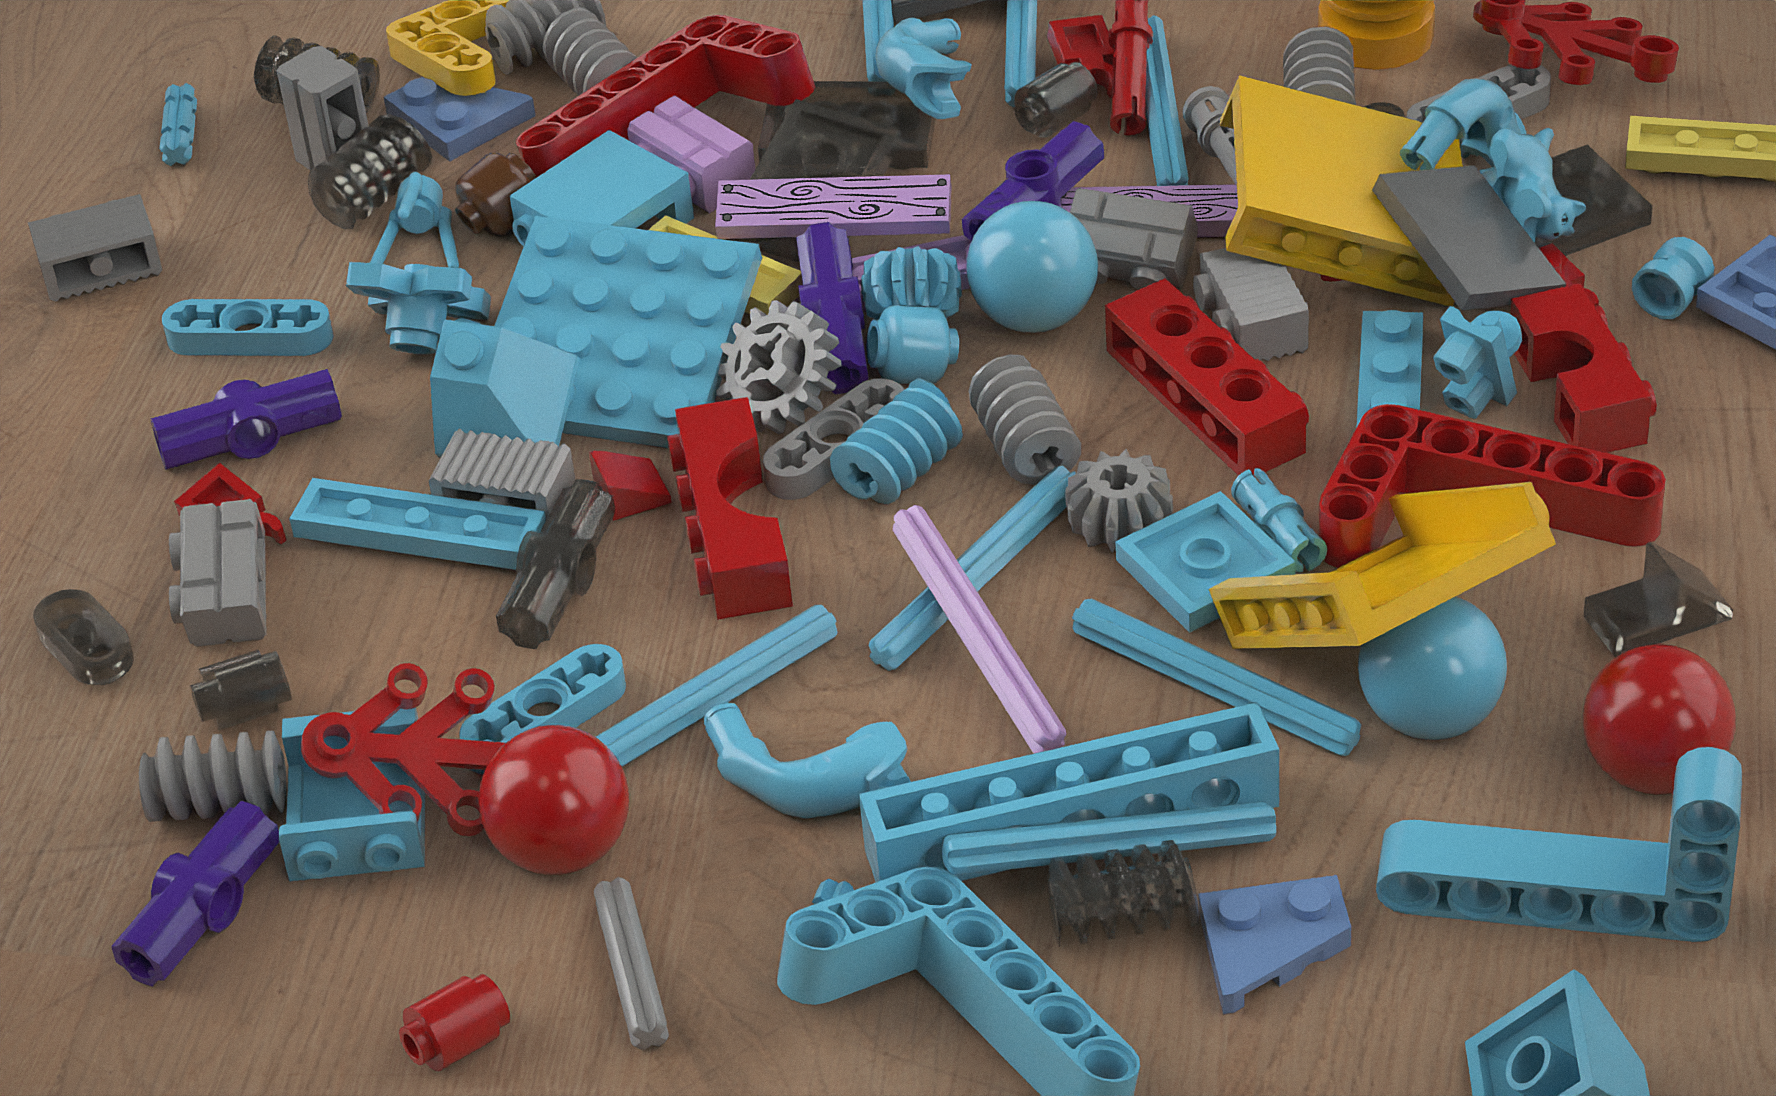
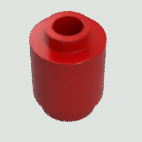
M480 974L473 979L462 976L405 1008L403 1011L404 1026L399 1029V1037L406 1053L414 1063L420 1066L426 1063L431 1069L439 1072L497 1039L500 1034V1028L510 1022V1011L502 992L491 978L484 974Z

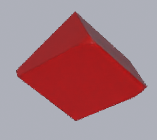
M607 451L589 452L594 485L613 521L672 503L671 495L650 458Z

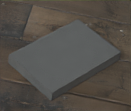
M1475 165L1379 174L1372 191L1462 311L1511 305V298L1566 286L1561 276Z

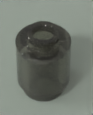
M1080 63L1057 64L1017 90L1014 98V111L1018 123L1023 129L1038 137L1047 138L1090 110L1092 102L1097 98L1098 94L1095 79L1089 70Z
M255 650L199 668L198 673L201 682L190 685L192 698L201 722L213 719L218 731L278 712V704L292 700L289 683L277 651L261 655L259 650Z

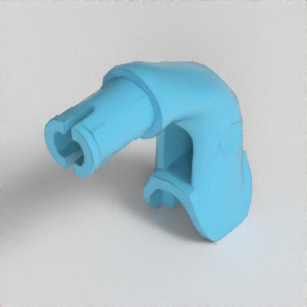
M908 18L888 30L879 40L876 47L875 57L879 75L892 87L907 95L921 111L936 119L959 116L961 106L951 89L950 82L963 80L966 73L970 72L972 66L969 62L954 60L940 54H950L957 50L959 44L954 41H948L960 40L961 31L958 24L950 18L929 22Z
M1464 79L1428 105L1425 109L1426 118L1407 144L1402 147L1400 156L1405 164L1414 170H1417L1419 166L1420 170L1435 169L1439 159L1455 139L1462 138L1460 146L1462 158L1465 159L1470 154L1481 156L1493 167L1495 164L1489 148L1492 137L1497 131L1508 128L1519 134L1527 133L1521 119L1514 111L1511 100L1497 84L1484 79Z
M735 703L718 704L712 707L704 717L705 730L719 755L717 767L722 777L786 815L813 818L845 812L860 807L859 794L911 782L900 764L907 753V744L896 725L892 722H877L866 725L847 737L845 744L817 755L795 761L779 762L771 757L763 741L754 738L739 707Z

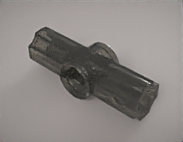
M576 479L572 486L563 488L541 531L530 530L522 539L517 555V576L496 614L498 631L507 635L516 646L537 649L541 642L549 641L572 596H583L590 589L596 569V549L615 514L613 496L604 492L597 482Z

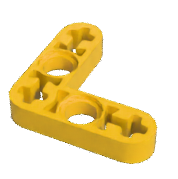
M447 0L390 23L386 28L390 56L424 78L433 80L436 85L452 94L469 96L484 93L490 90L496 83L492 55L471 41L486 36L485 18L487 10L493 5L506 7V3L509 0Z

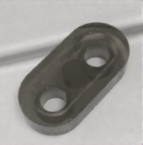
M78 589L57 591L42 599L36 606L33 619L41 643L79 682L88 685L110 684L124 676L132 667L134 654L127 631L88 592Z

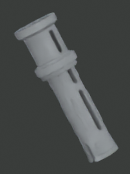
M1208 86L1200 88L1193 92L1185 101L1183 119L1189 129L1197 134V140L1203 151L1211 157L1219 158L1226 172L1237 186L1234 129L1220 126V118L1229 100V96L1219 87ZM1206 102H1211L1215 108L1214 112L1210 111Z

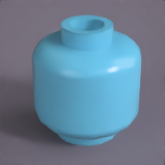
M889 306L882 312L879 320H872L869 325L866 343L868 363L870 367L878 369L882 379L893 380L899 384H910L912 381L921 378L935 384L944 376L948 364H955L958 359L959 335L955 328H949L944 313L938 308Z

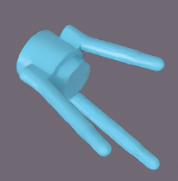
M413 172L400 184L395 209L389 214L388 225L370 263H384L399 229L404 228L408 232L419 234L436 226L439 228L448 267L459 268L457 250L451 228L452 211L442 206L443 191L434 179L421 175L418 172Z

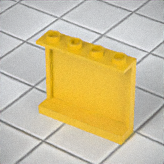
M1239 75L1220 118V126L1234 129L1238 209L1226 234V251L1453 307L1454 299L1372 191L1379 174L1420 170V166L1417 170L1407 166L1400 156V150L1407 144L1423 122ZM1455 139L1439 159L1435 169L1463 167L1459 139Z
M1531 482L1398 494L1389 498L1403 536L1348 564L1327 573L1229 578L1208 590L1233 649L1360 646L1556 545L1548 525V509L1542 498L1535 493Z

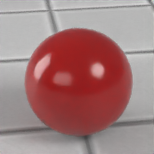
M1653 644L1623 652L1599 671L1588 689L1584 701L1582 722L1589 751L1596 763L1609 777L1634 791L1652 795L1673 794L1676 765L1679 758L1686 752L1702 747H1714L1729 752L1735 734L1736 713L1733 698L1726 682L1709 662L1694 652L1681 647Z
M538 726L519 733L508 740L491 758L480 784V817L488 838L495 848L510 862L538 874H570L583 870L599 861L617 842L628 817V783L624 770L614 753L595 736L571 726Z

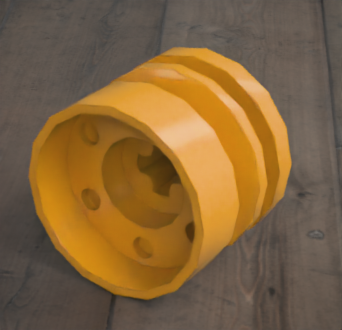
M1321 0L1318 6V27L1337 29L1349 38L1353 46L1354 67L1373 70L1397 68L1418 60L1430 49L1434 38L1435 4L1433 0Z

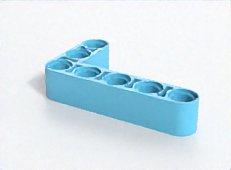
M1714 747L1696 748L1686 752L1679 758L1675 771L1668 843L1423 820H1402L1389 826L1383 835L1376 884L1377 897L1384 906L1391 910L1411 915L1691 942L1708 941L1717 938L1725 932L1729 921L1740 831L1741 763L1729 752Z
M936 867L915 868L800 909L791 914L786 921L777 985L781 992L791 1000L811 1005L827 1003L916 969L1041 1096H1134L1140 1070V1059L1134 1049L958 877L949 871Z

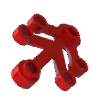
M1480 0L1474 5L1473 18L1475 21L1482 24V28L1486 32L1504 36L1510 44L1507 61L1517 68L1535 69L1541 66L1544 44L1537 39L1531 38L1528 33L1530 32L1542 36L1561 60L1558 77L1568 84L1587 85L1592 82L1595 60L1591 56L1584 54L1580 48L1630 63L1634 68V76L1644 82H1665L1668 79V74L1675 71L1679 51L1678 44L1671 39L1661 36H1641L1643 25L1632 18L1616 17L1611 20H1591V7L1578 2H1564L1558 5H1525L1526 0Z
M411 663L395 666L388 675L386 687L351 715L339 712L324 713L311 720L304 729L301 740V752L308 766L319 775L327 778H342L346 776L379 810V814L393 813L388 805L394 801H403L411 806L412 812L416 814L417 822L419 820L422 809V799L419 793L407 785L393 786L372 762L396 763L447 814L448 824L454 832L462 836H474L483 831L484 827L481 817L475 820H465L457 813V809L465 805L476 808L480 813L479 791L471 789L462 790L441 767L485 770L493 755L505 743L441 737L468 715L482 713L490 706L495 685L492 677L487 672L477 668L462 671L455 680L453 692L399 735L373 732L400 709H413L424 700L428 685L426 673L419 666ZM400 680H410L416 684L418 690L413 693H404L396 688L395 683ZM467 685H476L482 688L485 695L480 698H471L464 694L462 688ZM327 736H339L344 738L348 744L344 748L333 749L326 745L324 739Z

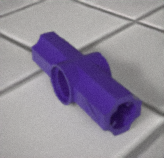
M1073 121L1040 150H1025L1011 156L1005 164L1006 180L962 218L964 236L972 242L974 235L987 218L1001 208L1014 203L1041 201L1062 208L1061 197L1104 159L1103 142L1093 134L1090 126Z
M830 222L809 225L807 231L796 237L803 285H798L802 306L825 319L829 323L827 331L838 338L839 344L829 353L841 360V366L828 371L827 378L836 384L834 391H832L834 394L848 393L862 382L869 380L861 330L866 328L858 276L853 277V263L846 229L834 227Z
M328 369L264 387L255 381L246 379L236 380L224 385L217 392L213 401L151 418V425L165 470L230 451L241 458H259L275 448L280 437L341 420L342 414L333 380Z
M240 801L235 808L230 807L189 856L175 853L165 859L154 877L151 900L111 946L116 963L125 968L134 980L153 987L158 980L164 981L207 929L217 933L225 930L239 912L243 900L244 884L279 844L277 824L271 821L260 807Z

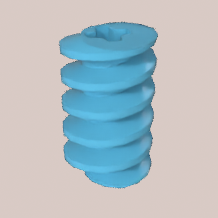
M918 378L912 381L908 388L899 392L892 402L883 406L877 415L868 419L861 429L848 436L846 442L833 449L830 457L831 471L836 482L852 496L865 500L871 498L878 503L890 504L899 498L901 490L904 491L912 487L917 477L926 474L930 470L932 463L942 460L947 450L960 444L963 437L961 424L944 393L931 382Z

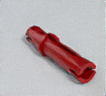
M1115 0V21L1108 34L1110 47L1114 49L1110 127L1119 134L1122 118H1125L1124 135L1127 136L1141 133L1146 127L1147 50L1153 42L1152 27L1148 24L1149 0Z

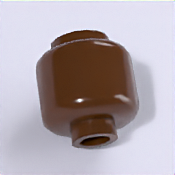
M488 153L456 181L455 193L460 204L455 208V212L462 223L474 234H479L484 229L492 235L504 237L513 231L514 219L510 195L537 177L531 168L514 153H509L507 156L500 153Z

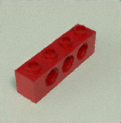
M1166 278L1105 305L1106 351L1237 475L1250 470L1254 476L1255 468L1267 472L1306 453V425L1309 422V413L1300 395L1294 391H1289L1270 374L1268 368L1261 360L1254 359L1234 341L1226 328L1216 325L1199 309L1193 298L1187 295L1184 296Z

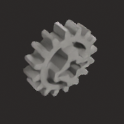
M774 300L771 302L768 315L754 307L750 310L751 324L745 327L739 323H735L732 326L738 338L734 344L722 343L720 346L723 353L728 355L727 363L720 364L718 375L727 382L722 384L716 390L717 396L724 400L748 397L756 431L762 432L767 427L775 433L781 434L784 432L786 420L799 427L805 423V409L810 407L818 412L823 409L818 395L821 390L834 391L836 384L828 379L827 375L828 371L841 366V360L829 353L839 344V340L827 331L829 323L825 319L798 302L793 301L787 307L778 300Z

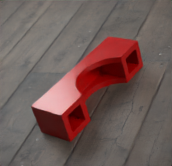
M748 397L675 409L678 434L667 436L673 472L685 470V474L676 476L682 513L694 511V515L685 516L691 554L703 552V557L694 558L700 596L712 594L717 620L793 607L788 559L778 518L750 514L731 505L739 495L763 483L758 436Z

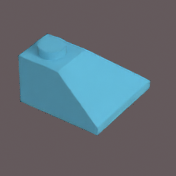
M444 319L430 375L435 454L438 457L443 455L454 432L459 428L464 433L472 430L476 435L484 432L496 434L500 438L506 435L511 440L519 437L523 442L528 438L534 443L540 440L549 441L559 446L580 359L577 355L502 327Z
M1574 969L1465 1041L1473 1096H1650L1643 1062L1585 976Z

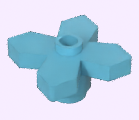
M349 262L346 286L354 294L368 296V306L376 313L387 314L385 332L390 335L389 347L394 350L411 354H434L437 351L443 322L447 316L465 319H489L491 296L484 289L471 286L472 276L465 269L407 264L403 270L380 263Z

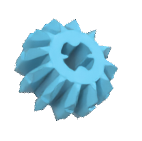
M919 246L912 249L898 247L895 251L878 252L875 254V257H871L864 262V273L861 276V294L865 302L867 316L879 320L882 312L893 305L934 307L940 309L946 319L948 316H952L959 311V298L962 296L960 271L957 268L956 257L943 253V251L937 248L926 250L921 249Z

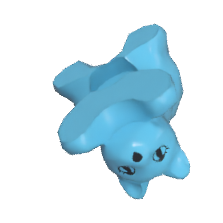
M1504 128L1497 131L1492 137L1489 148L1495 166L1479 170V172L1534 243L1535 237L1543 240H1553L1561 235L1568 236L1575 232L1572 227L1574 218L1586 211V205L1583 202L1562 197L1556 189L1552 177V158L1548 152L1554 137L1553 130L1545 128L1533 136L1530 134H1519Z

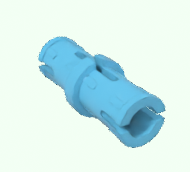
M1255 468L1254 476L1250 470H1246L1238 475L1231 487V495L1234 500L1247 511L1257 526L1296 561V571L1303 572L1304 565L1308 571L1319 566L1326 556L1327 545L1304 521V511L1296 500L1288 495L1281 494L1268 475L1259 468Z

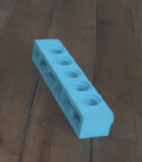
M1258 702L861 793L859 794L865 853L875 882L915 868L936 867L945 870L942 859V841L947 835L1255 802H1264L1273 808L1279 807V747ZM1006 870L963 874L955 876L958 877L961 881Z

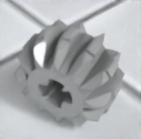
M1127 449L1120 456L1113 457L1100 451L1097 462L1079 461L1077 473L1068 478V486L1065 490L1068 521L1072 526L1073 533L1085 537L1088 547L1106 543L1113 553L1116 550L1115 541L1173 513V496L1170 494V480L1167 478L1166 469L1154 466L1150 455H1143L1134 459L1130 457Z

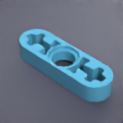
M188 299L171 305L162 315V325L167 345L170 350L180 355L307 356L326 349L334 337L328 308L323 303L310 299ZM261 324L251 330L235 331V329L243 325Z
M603 644L585 645L574 650L492 702L484 712L473 714L466 719L460 728V739L506 743L517 734L538 726L564 725L574 728L578 727L618 701L624 694L626 681L620 653L616 649ZM553 702L560 705L558 710L545 716H534L527 713L532 706L538 703ZM470 769L473 772L483 775L485 771L480 769Z

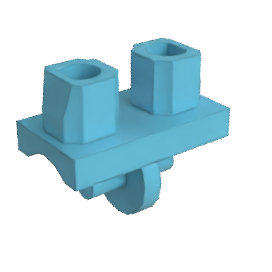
M1450 306L1440 318L1445 342L1433 359L1436 370L1445 378L1451 380L1442 392L1445 404L1457 412L1476 419L1491 399L1508 406L1517 394L1509 357L1518 350L1522 342L1521 327L1514 316L1499 310L1487 311L1477 316L1470 323L1464 319L1459 309Z

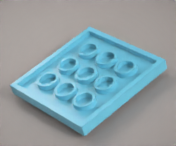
M535 216L495 326L572 353L580 359L562 433L668 448L667 436L678 434L675 409L715 402L716 390L720 387L722 378L718 375L720 364L727 363L728 355L723 353L720 346L722 343L734 344L736 335L732 326L735 323L741 324L762 260L759 244Z

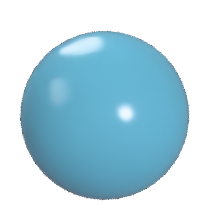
M1023 201L1001 208L987 218L979 227L968 251L967 279L977 304L991 319L1015 331L1045 332L1069 322L1089 301L1098 275L1097 253L1089 232L1073 214L1051 203Z
M1455 596L1362 644L1358 656L1359 681L1364 696L1372 710L1391 728L1404 735L1418 739H1448L1466 733L1476 727L1496 706L1503 692L1507 676L1506 651L1498 630L1487 615L1472 603Z

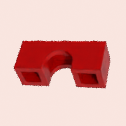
M1579 283L1511 298L1510 314L1517 319L1522 332V342L1514 355L1530 382L1557 378L1554 422L1567 444L1605 453L1648 444L1650 417L1655 416L1657 410L1654 390L1648 380L1640 379L1632 366L1627 346L1623 342L1616 341L1608 328L1603 308L1592 303L1582 285Z

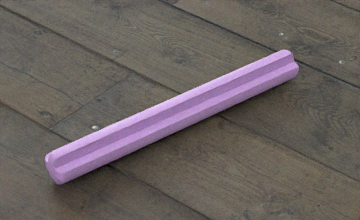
M913 505L907 510H899L894 515V534L1032 752L1035 754L1063 747L1065 745L1063 739L1066 736V729L926 511L918 505Z

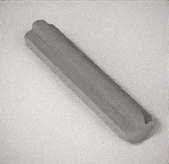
M620 877L611 882L601 881L593 892L631 1044L641 1050H645L651 1045L661 1046L669 1037L667 1021L630 883Z

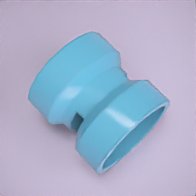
M1674 237L1667 240L1656 252L1653 260L1647 262L1632 279V292L1635 300L1642 309L1654 317L1674 319L1680 316L1692 302L1693 296L1697 295L1698 288L1714 277L1715 267L1712 258L1706 249L1694 240L1686 237Z

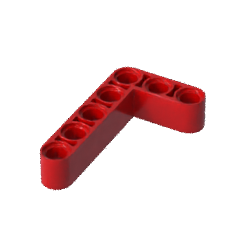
M711 15L690 23L534 124L518 136L516 145L521 159L531 168L536 177H539L608 130L629 141L627 132L629 123L647 111L654 113L657 105L673 96H676L693 108L719 91L774 106H785L807 98L814 92L816 87L798 34L726 15Z
M1379 405L1369 409L1362 416L1320 496L1319 537L1327 545L1324 561L1328 565L1340 568L1380 547L1395 517L1389 498L1394 495L1531 482L1535 493L1542 498L1548 509L1549 528L1624 546H1643L1655 541L1661 533L1666 478L1659 468L1644 461L1401 405Z

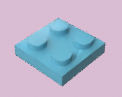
M1221 491L1115 541L1116 561L1189 633L1220 618L1208 590L1209 588L1229 578L1296 574V561Z

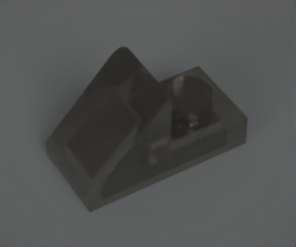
M1648 542L1646 544L1643 579L1585 597L1583 617L1613 656L1617 657L1623 652L1636 647L1659 644L1731 620L1733 609L1698 567L1659 545Z

